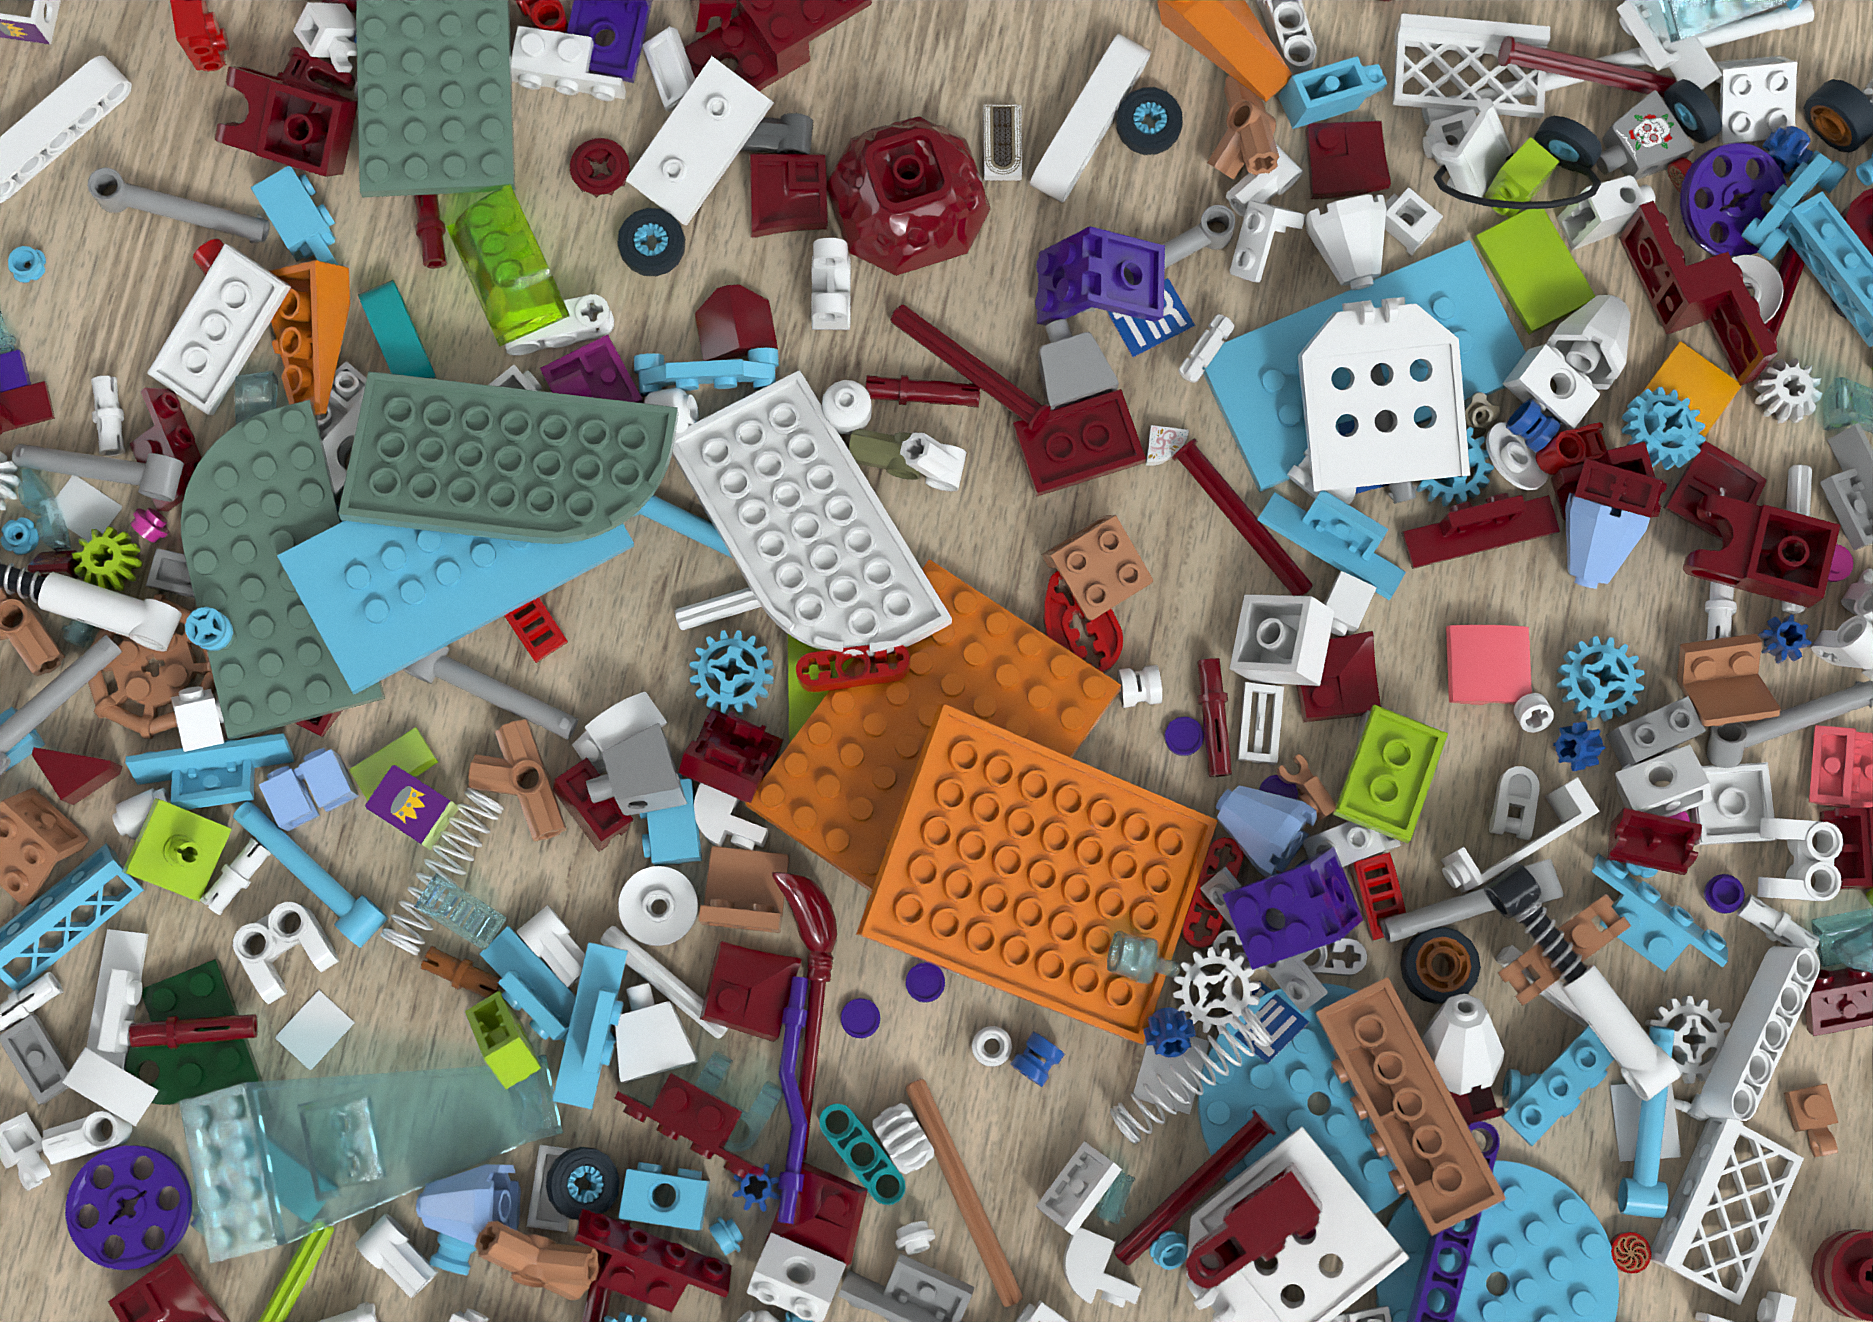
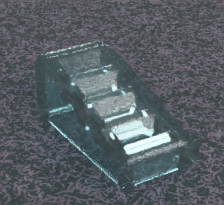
M435 873L414 905L422 913L482 950H486L506 920L503 914ZM445 889L449 890V893L437 911H435L433 907ZM459 897L462 898L457 907L455 908V910L453 911V913L451 914L450 918L448 919L447 915L455 905L456 901ZM472 906H474L475 909L473 910V912L471 913L463 927H461V923L469 913Z

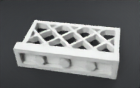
M1401 13L1394 37L1396 53L1393 105L1464 112L1474 109L1475 113H1480L1478 103L1482 99L1475 92L1488 83L1500 95V97L1493 101L1498 115L1542 118L1545 104V71L1535 69L1526 75L1517 65L1508 64L1505 67L1498 65L1489 72L1477 58L1485 53L1493 54L1498 59L1501 43L1506 36L1514 37L1516 42L1547 48L1550 40V27ZM1405 46L1418 47L1427 57L1414 65L1405 55ZM1446 50L1457 51L1464 60L1452 69L1440 55ZM1432 61L1445 74L1434 83L1420 71ZM1468 65L1482 77L1471 87L1457 74ZM1404 67L1408 70L1405 74H1403ZM1505 68L1519 80L1509 90L1495 78ZM1412 76L1425 88L1419 95L1402 94L1403 83ZM1448 80H1451L1463 93L1457 98H1446L1438 88ZM1525 86L1535 97V105L1520 104L1512 95Z
M1710 1117L1706 1122L1652 1244L1651 1261L1671 1269L1735 1304L1741 1305L1804 1158L1743 1126V1122L1739 1120ZM1741 1135L1749 1139L1754 1156L1738 1162L1733 1148L1738 1136ZM1761 1146L1769 1151L1762 1152ZM1778 1155L1788 1160L1782 1176L1771 1180L1765 1159ZM1757 1163L1763 1183L1746 1189L1740 1169ZM1732 1172L1738 1192L1721 1198L1717 1186L1719 1179L1722 1175ZM1765 1190L1770 1204L1766 1213L1755 1216L1749 1196ZM1741 1200L1747 1220L1730 1226L1724 1205ZM1716 1209L1722 1229L1705 1235L1701 1220L1705 1212ZM1750 1227L1754 1241L1749 1250L1739 1253L1733 1233ZM1725 1236L1731 1256L1714 1262L1708 1242ZM1700 1246L1706 1266L1692 1271L1682 1264L1688 1250ZM1734 1264L1738 1277L1732 1291L1722 1287L1717 1270ZM1709 1273L1711 1280L1705 1278L1702 1275Z

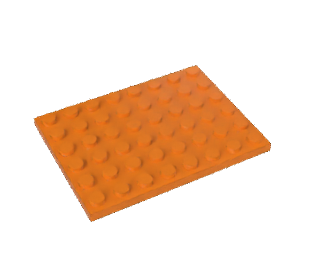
M930 559L923 566L922 570L950 614L952 624L906 647L910 656V670L903 679L895 682L830 690L762 779L752 802H745L749 809L870 892L876 880L938 704L951 706L1072 758L1121 690V684ZM895 654L887 655L888 660L884 663L889 665V669H896L897 662L903 660H897ZM869 656L871 673L877 672L875 656ZM854 658L844 673L849 676H857L864 670L865 665L860 659Z
M938 704L856 935L1143 1045L1145 1040L1144 1029L1149 1027L1148 1017H1152L1218 820L951 706Z

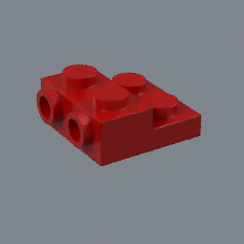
M170 0L176 40L197 71L210 72L217 71L225 66L224 51L229 50L228 37L225 29L219 28L214 11H208L206 1Z

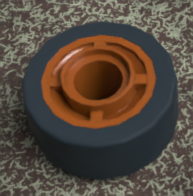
M1832 79L1825 82L1806 100L1804 105L1805 118L1810 128L1828 146L1840 152L1851 153L1858 150L1873 136V103L1854 85L1843 80Z
M1447 927L1429 929L1413 937L1404 948L1400 962L1402 979L1409 991L1419 999L1433 1004H1442L1450 997L1464 993L1469 994L1478 981L1481 969L1479 953L1472 941L1460 931ZM1435 955L1444 957L1448 962L1449 969L1445 976L1437 975L1432 969V960Z

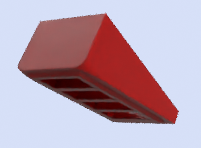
M539 597L504 615L535 663L568 643V640ZM532 603L535 605L536 608L516 620L515 614ZM543 617L545 622L525 634L523 631L525 627ZM551 629L554 635L534 647L531 642Z
M1390 852L1349 865L1372 941L1385 938L1381 926L1378 927L1376 919L1393 914L1406 913ZM1379 868L1382 869V876L1366 880L1365 872ZM1386 883L1388 891L1370 896L1369 888ZM1391 899L1393 906L1374 911L1373 903Z

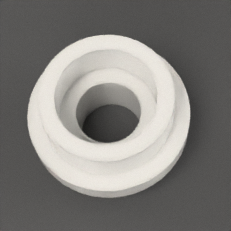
M988 1026L981 1029L975 1035L972 1042V1051L975 1058L981 1064L994 1067L1003 1064L1009 1058L1012 1051V1042L1009 1035L1003 1029ZM988 1039H995L999 1043V1051L996 1054H989L985 1051L984 1044Z
M926 1221L908 1224L896 1231L898 1240L895 1242L897 1250H906L907 1255L923 1252L930 1248L929 1242L935 1238L934 1230L929 1229Z

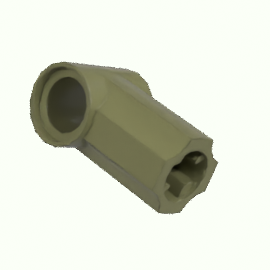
M864 429L853 430L849 451L857 464L885 469L890 475L902 479L917 480L920 478L921 473L907 465L904 456L900 455L902 443L911 437V433L898 432L893 436Z

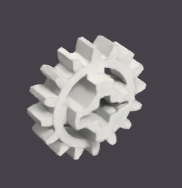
M1215 946L1208 948V957H1204L1200 951L1194 952L1193 957L1196 963L1193 965L1188 961H1184L1181 967L1187 972L1186 975H1176L1174 978L1175 982L1182 985V989L1174 992L1173 997L1183 998L1184 1004L1178 1010L1190 1011L1192 1014L1190 1019L1193 1020V1024L1198 1020L1202 1021L1203 1032L1205 1033L1210 1030L1212 1025H1217L1219 1033L1223 1034L1220 1025L1226 1028L1227 1023H1230L1236 1030L1239 1029L1233 1020V1016H1237L1239 1019V1016H1242L1241 1010H1244V1007H1247L1248 1004L1258 1005L1260 1002L1258 997L1252 995V991L1260 988L1261 982L1250 980V976L1256 969L1252 970L1251 967L1245 969L1242 966L1246 957L1243 954L1237 957L1236 960L1232 959L1231 948L1229 947L1225 948L1222 955H1217ZM1214 963L1226 965L1222 972L1210 973L1207 969L1202 968L1205 965ZM1225 976H1228L1222 990L1226 998L1219 995L1207 1004L1206 1001L1210 997L1209 994L1212 990L1208 983L1216 984L1218 981L1223 980ZM1237 976L1240 977L1243 984V999L1235 992L1234 979ZM1192 981L1199 988L1200 1000L1197 1004L1194 1002L1191 994ZM1224 1007L1232 1012L1224 1016L1208 1014L1212 1008Z
M1692 996L1682 997L1681 1005L1676 998L1666 1000L1668 1010L1662 1006L1656 1007L1653 1011L1658 1020H1646L1645 1025L1648 1028L1650 1026L1667 1027L1670 1020L1678 1015L1675 1018V1025L1672 1027V1029H1675L1672 1053L1676 1056V1061L1672 1057L1671 1059L1677 1066L1680 1076L1682 1075L1684 1084L1694 1083L1696 1076L1701 1082L1706 1081L1710 1074L1708 1070H1712L1727 1038L1724 1036V1031L1730 1028L1731 1024L1730 1022L1720 1023L1718 1018L1722 1010L1718 1008L1708 1011V1000L1706 999L1699 1000L1695 1006ZM1701 1019L1706 1023L1710 1032L1701 1024ZM1683 1035L1693 1037L1694 1044L1683 1043ZM1708 1048H1711L1710 1054L1702 1062V1054Z

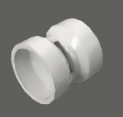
M1157 665L1145 666L1141 671H1133L1131 668L1118 669V683L1121 684L1119 696L1123 708L1134 707L1138 702L1144 701L1149 705L1162 703V684Z

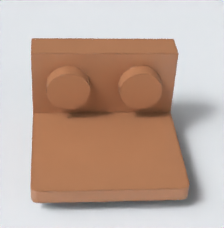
M1116 515L1101 517L1041 554L1049 568H1057L1087 620L1097 618L1153 582L1152 576Z
M1756 633L1680 644L1677 683L1686 697L1689 696L1703 726H1721L1749 720L1758 721L1780 715V706L1758 674L1762 641Z
M34 787L4 799L0 803V886L22 906L32 903L58 861L83 850L89 841L86 835Z
M713 846L710 852L704 905H700L698 921L702 925L781 934L785 896L773 879L772 872L788 873L789 856L781 853Z

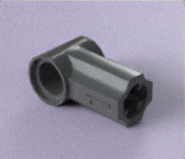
M798 113L784 114L780 119L763 117L741 150L810 155L814 121L809 116Z

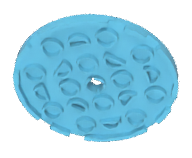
M1321 983L1329 993L1303 1013L1299 1011L1282 988L1261 996L1258 1005L1248 1004L1247 1006L1254 1014L1277 994L1305 1017L1309 1023L1268 1064L1256 1054L1253 1057L1246 1055L1236 1046L1242 1059L1241 1066L1232 1064L1224 1057L1229 1068L1228 1076L1220 1074L1211 1066L1216 1077V1085H1209L1200 1078L1203 1086V1095H1198L1199 1124L1204 1142L1211 1156L1254 1116L1251 1113L1253 1109L1276 1131L1274 1136L1269 1133L1223 1178L1229 1183L1303 1126L1375 1214L1385 1209L1401 1196L1396 1192L1388 1176V1172L1394 1169L1387 1155L1379 1158L1368 1136L1374 1133V1130L1367 1118L1360 1121L1349 1100V1098L1355 1096L1349 1082L1347 1081L1343 1084L1339 1082L1330 1063L1336 1059L1334 1050L1315 1015L1317 1011L1358 991L1345 986ZM1240 1015V1016H1239L1240 1021H1241L1243 1024H1245L1246 1021H1245L1244 1017ZM1227 1023L1226 1029L1228 1030V1032L1246 1050H1248L1251 1053V1050L1245 1044H1243L1237 1037L1234 1036V1034L1239 1029L1236 1030L1234 1027H1232L1230 1023ZM1219 1033L1215 1041L1232 1059L1238 1062L1225 1035ZM1211 1045L1207 1056L1222 1071L1226 1072L1219 1056ZM1203 1064L1201 1073L1213 1082L1206 1065ZM1314 1092H1320L1328 1099L1329 1107L1320 1116L1310 1112L1307 1105L1309 1096Z
M1496 1160L1493 1175L1506 1199L1482 1211L1454 1322H1615L1619 1300L1617 1265L1607 1234L1596 1215L1576 1192L1550 1174L1521 1163ZM1408 1196L1395 1209L1386 1229L1409 1255V1259L1376 1284L1377 1307H1389L1392 1322H1407L1430 1235L1412 1200H1409ZM1465 1220L1451 1226V1228L1460 1232L1464 1228ZM1443 1248L1438 1254L1437 1261L1442 1270L1449 1272L1455 1264V1258L1450 1250ZM1493 1272H1500L1506 1277V1288L1501 1295H1492L1486 1287L1487 1277ZM1433 1288L1427 1295V1304L1434 1312H1439L1444 1306V1296L1436 1288Z

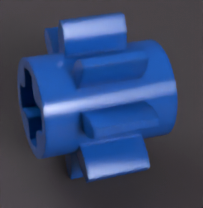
M1788 126L1785 130L1778 127L1775 133L1771 132L1762 145L1764 149L1769 151L1768 154L1778 164L1782 173H1788L1790 170L1795 172L1803 161L1807 163L1813 155V152L1807 149L1810 143L1809 136L1802 129L1795 126Z
M1793 614L1785 617L1782 623L1779 618L1773 617L1767 621L1771 630H1763L1758 633V637L1764 639L1765 648L1762 649V654L1769 652L1775 656L1777 664L1783 662L1787 658V654L1792 661L1800 659L1802 653L1798 648H1806L1812 643L1806 639L1805 630L1808 628V625H1800L1795 622Z
M1587 721L1575 722L1572 726L1561 727L1559 729L1561 736L1557 739V742L1553 743L1559 756L1558 762L1571 763L1572 771L1584 770L1586 766L1598 765L1599 760L1597 757L1601 754L1602 750L1606 749L1599 735L1601 731L1599 729L1587 730Z
M1166 1007L1157 1010L1152 1017H1148L1150 1027L1144 1029L1145 1039L1148 1046L1153 1045L1156 1055L1161 1054L1168 1058L1178 1057L1184 1054L1188 1048L1192 1047L1190 1038L1196 1036L1193 1020H1186L1184 1010L1179 1011L1172 1007Z
M766 1163L762 1168L764 1169L762 1176H757L759 1181L766 1180L768 1183V1188L762 1190L763 1197L760 1199L757 1198L755 1193L748 1194L746 1189L747 1186L752 1184L751 1177L754 1176L753 1174H747L745 1179L734 1175L733 1178L741 1183V1190L735 1191L732 1196L740 1197L743 1195L747 1200L744 1205L745 1211H748L753 1203H759L760 1209L763 1212L767 1211L766 1199L769 1197L780 1199L781 1196L773 1191V1184L778 1183L780 1177L771 1179L767 1175L770 1164Z

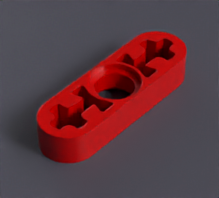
M870 645L843 648V652L833 650L811 652L803 655L798 660L796 675L800 686L809 692H822L895 682L903 679L910 670L909 652L903 645L894 647V651L887 653V650L876 651L874 656L877 672L871 673L870 658L866 652L870 650ZM854 649L864 654L852 656L851 654H843V652ZM895 654L897 660L903 661L897 662L896 669H889V665L884 663L888 660L887 655ZM850 658L860 659L865 665L864 670L857 676L846 675L842 671V665L846 660ZM835 661L838 678H832L830 662ZM811 665H817L818 669L822 671L818 675L819 679L811 680L809 674L803 673H808Z
M1219 838L1209 846L1181 930L1184 942L1192 948H1205L1212 944L1218 936L1224 917L1213 904L1203 900L1200 888L1215 876V874L1208 875L1207 870L1208 868L1212 871L1217 870L1219 857L1214 855V851H1221L1224 846L1229 847V854L1235 857L1234 862L1229 861L1224 867H1227L1237 879L1243 861V851L1231 838ZM1195 905H1198L1205 911L1217 912L1216 919L1211 915L1207 916L1205 929L1210 931V935L1201 937L1199 941L1193 939L1194 932L1189 930V925H1196L1202 915V912L1194 911Z

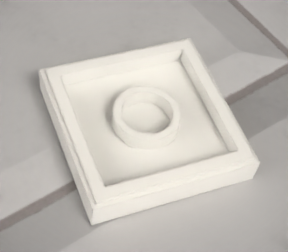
M1768 762L1738 764L1732 768H1721L1716 765L1702 766L1710 782L1711 801L1691 808L1693 823L1702 824V833L1698 841L1695 842V846L1777 840L1760 838L1761 818H1774Z

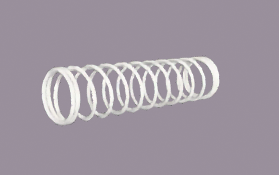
M467 788L465 795L486 812L462 803L457 804V807L479 826L455 817L449 818L450 823L471 840L448 831L441 832L442 837L463 854L440 845L432 846L437 854L457 869L429 858L424 859L428 867L449 883L421 872L416 873L419 880L441 897L413 886L408 887L411 894L433 911L405 900L399 901L403 908L425 925L397 914L391 915L395 922L417 939L388 928H384L382 933H380L381 937L415 956L420 952V948L408 941L417 944H425V941L402 921L425 930H433V926L410 907L433 916H442L441 912L418 893L441 902H450L443 892L426 879L452 889L458 888L452 879L434 865L460 875L466 874V871L440 850L468 861H474V857L448 836L476 847H482V843L460 827L456 822L486 834L491 833L488 827L463 808L493 820L499 819L494 812L501 814L502 810H504L503 806L472 788Z
M1244 1007V1010H1241V1014L1257 1037L1250 1032L1237 1016H1233V1020L1243 1034L1251 1053L1224 1026L1220 1025V1029L1231 1045L1238 1062L1232 1059L1210 1035H1207V1039L1219 1056L1226 1072L1215 1065L1198 1045L1194 1047L1206 1065L1213 1082L1207 1079L1182 1054V1059L1193 1074L1200 1092L1192 1087L1172 1064H1169V1068L1180 1083L1187 1101L1174 1092L1160 1074H1156V1077L1167 1092L1175 1111L1167 1107L1145 1083L1143 1086L1154 1101L1162 1120H1159L1149 1112L1134 1093H1131V1097L1145 1117L1149 1130L1141 1126L1129 1114L1122 1103L1118 1102V1106L1110 1108L1113 1120L1130 1142L1138 1144L1141 1141V1136L1136 1126L1147 1134L1152 1133V1124L1149 1117L1159 1124L1165 1123V1116L1161 1107L1171 1114L1176 1115L1178 1113L1174 1097L1181 1103L1189 1105L1190 1095L1186 1086L1195 1094L1203 1095V1086L1199 1077L1209 1085H1216V1077L1211 1066L1220 1074L1228 1076L1229 1068L1224 1057L1232 1064L1241 1066L1242 1059L1236 1046L1246 1055L1253 1057L1255 1051L1248 1035L1263 1047L1269 1045V1042L1272 1043L1270 1034L1248 1007Z

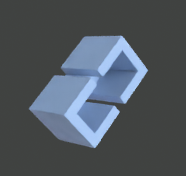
M325 748L315 750L303 758L304 763L300 764L298 768L294 770L290 769L289 766L278 768L267 775L269 780L259 784L278 827L290 831L320 816L303 779L306 780L318 807H324L326 812L359 797L340 755L332 749L328 751Z

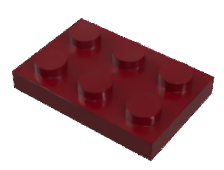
M1122 389L1052 410L1041 427L1034 432L1029 429V424L1024 420L1013 422L1012 427L1036 497L1141 465L1146 461Z

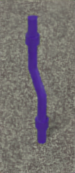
M792 977L788 1007L784 1008L782 1018L785 1032L778 1075L791 1122L785 1171L780 1172L778 1189H782L777 1222L786 1224L794 1223L798 1192H802L804 1182L801 1167L808 1123L795 1076L801 1028L806 1026L808 1012L804 1010L808 979L804 977Z

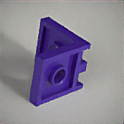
M574 0L567 34L592 37L593 49L588 73L622 78L623 81L631 83L635 82L653 0ZM607 29L615 33V39L610 45L599 46L595 43V37L601 30Z
M1089 226L1039 252L1036 263L1038 273V293L1035 299L1037 324L1047 326L1051 322L1067 319L1091 307L1152 322L1164 318L1165 245ZM1124 268L1131 271L1134 278L1133 285L1125 279Z
M1335 847L1318 852L1298 867L1222 894L1252 970L1340 941L1363 921ZM1269 908H1276L1283 913L1285 917L1283 928H1274L1267 922L1266 912Z

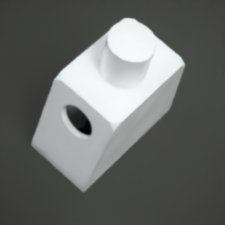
M1631 175L1601 183L1595 196L1577 204L1568 205L1557 217V220L1571 249L1575 250L1623 231L1639 205L1653 200L1655 202V194L1649 185L1639 187L1635 178ZM1592 186L1585 188L1580 194L1590 190Z
M649 983L626 989L632 1012L621 1014L618 1026L615 1025L621 1082L627 1083L697 1063V1055L673 1003L668 1001L655 1005Z

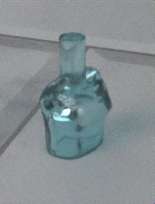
M1117 931L1114 934L1107 958V969L1109 972L1123 975L1134 982L1142 984L1151 983L1156 972L1175 978L1180 971V964L1178 962L1159 957V943L1157 940L1134 936L1122 931Z

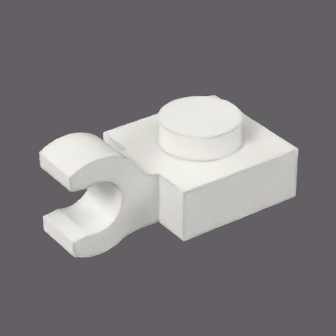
M27 1112L0 1124V1160L6 1169L17 1164L19 1179L23 1187L29 1191L43 1183L42 1180L49 1177L51 1173L45 1162L38 1155L43 1150L42 1137Z

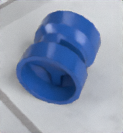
M1528 399L1520 405L1506 423V428L1514 435H1521L1525 439V445L1533 452H1538L1554 438L1561 426L1554 417L1545 416L1541 412V406L1533 399Z
M1033 1031L1026 1041L1027 1047L1024 1052L1017 1054L1010 1065L1029 1080L1043 1087L1049 1078L1048 1071L1053 1065H1058L1065 1054L1047 1039ZM1034 1052L1036 1055H1038L1040 1058H1042V1059L1045 1060L1046 1062L1043 1063V1062H1042L1041 1060H1039L1037 1057H1035L1034 1055H1032V1053Z

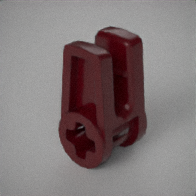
M291 47L288 53L290 59L284 71L277 74L279 77L338 95L341 94L335 92L332 87L337 86L346 91H351L356 84L352 74L338 72L333 65L317 57H311L306 50L299 47ZM322 80L327 83H330L332 87L327 88L314 81Z

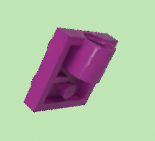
M608 334L540 368L552 393L643 403Z

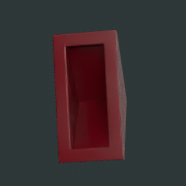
M33 747L31 754L60 800L71 805H75L119 776L123 767L110 760Z

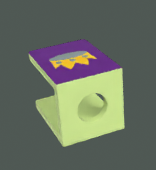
M396 765L391 766L365 804L366 809L430 850L440 838L441 832L450 823L449 818L454 817L459 810L452 801Z

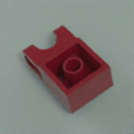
M228 67L226 84L244 94L248 101L249 113L242 123H218L214 136L215 141L324 177L344 174L358 108L357 100L249 67ZM306 122L309 126V130H306Z
M1709 494L1699 498L1697 516L1699 520L1719 530L1722 535L1723 547L1720 551L1698 549L1688 554L1683 565V570L1687 575L1807 608L1824 599L1840 524L1765 504L1759 506L1716 494ZM1782 551L1787 553L1786 559L1784 558Z
M1294 1163L1228 1208L1223 1217L1224 1223L1201 1238L1193 1246L1186 1261V1269L1189 1278L1194 1284L1204 1289L1216 1287L1260 1256L1263 1257L1265 1262L1276 1256L1286 1248L1284 1244L1287 1241L1285 1239L1294 1232L1299 1237H1302L1320 1224L1319 1215L1322 1213L1323 1204ZM1206 1254L1213 1255L1218 1260L1219 1266L1216 1268L1207 1267L1202 1263L1201 1257Z

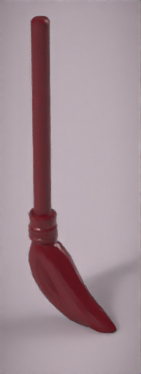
M772 872L773 879L792 909L799 936L806 948L811 951L808 954V971L806 976L811 981L798 1086L808 1123L802 1160L805 1161L809 1141L826 982L831 981V970L833 969L834 960L831 953L837 940V923L832 904L815 881L796 874Z

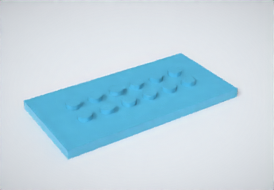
M1470 240L1373 280L1374 285L1370 287L1346 291L1224 342L1208 367H1202L1204 377L1259 492L1290 480L1287 476L1288 472L1294 465L1299 466L1306 457L1303 453L1308 448L1298 355L1332 313L1343 311L1342 304L1371 300L1374 308L1382 307V299L1405 297V305H1419L1459 338L1464 400L1476 392H1482L1487 396L1506 388L1502 383L1526 352ZM1421 359L1415 360L1410 366L1409 372L1411 377L1417 382L1422 381L1428 373L1427 364ZM1380 363L1386 383L1389 378V370L1384 364ZM1343 367L1337 368L1331 378L1334 387L1339 390L1345 389L1350 383V373ZM1426 406L1419 407L1414 413L1416 425L1432 419L1431 411ZM1348 414L1341 415L1336 421L1335 427L1337 432L1339 433L1337 424L1354 419Z
M343 521L277 555L352 693L355 695L634 547V542L623 523L606 533L586 540L562 544H542Z

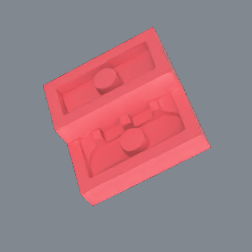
M1509 625L1446 626L1449 703L1472 705L1499 703L1515 705L1521 697L1532 693L1529 627Z
M1815 725L1809 803L1836 808L1873 807V733L1856 732V728Z

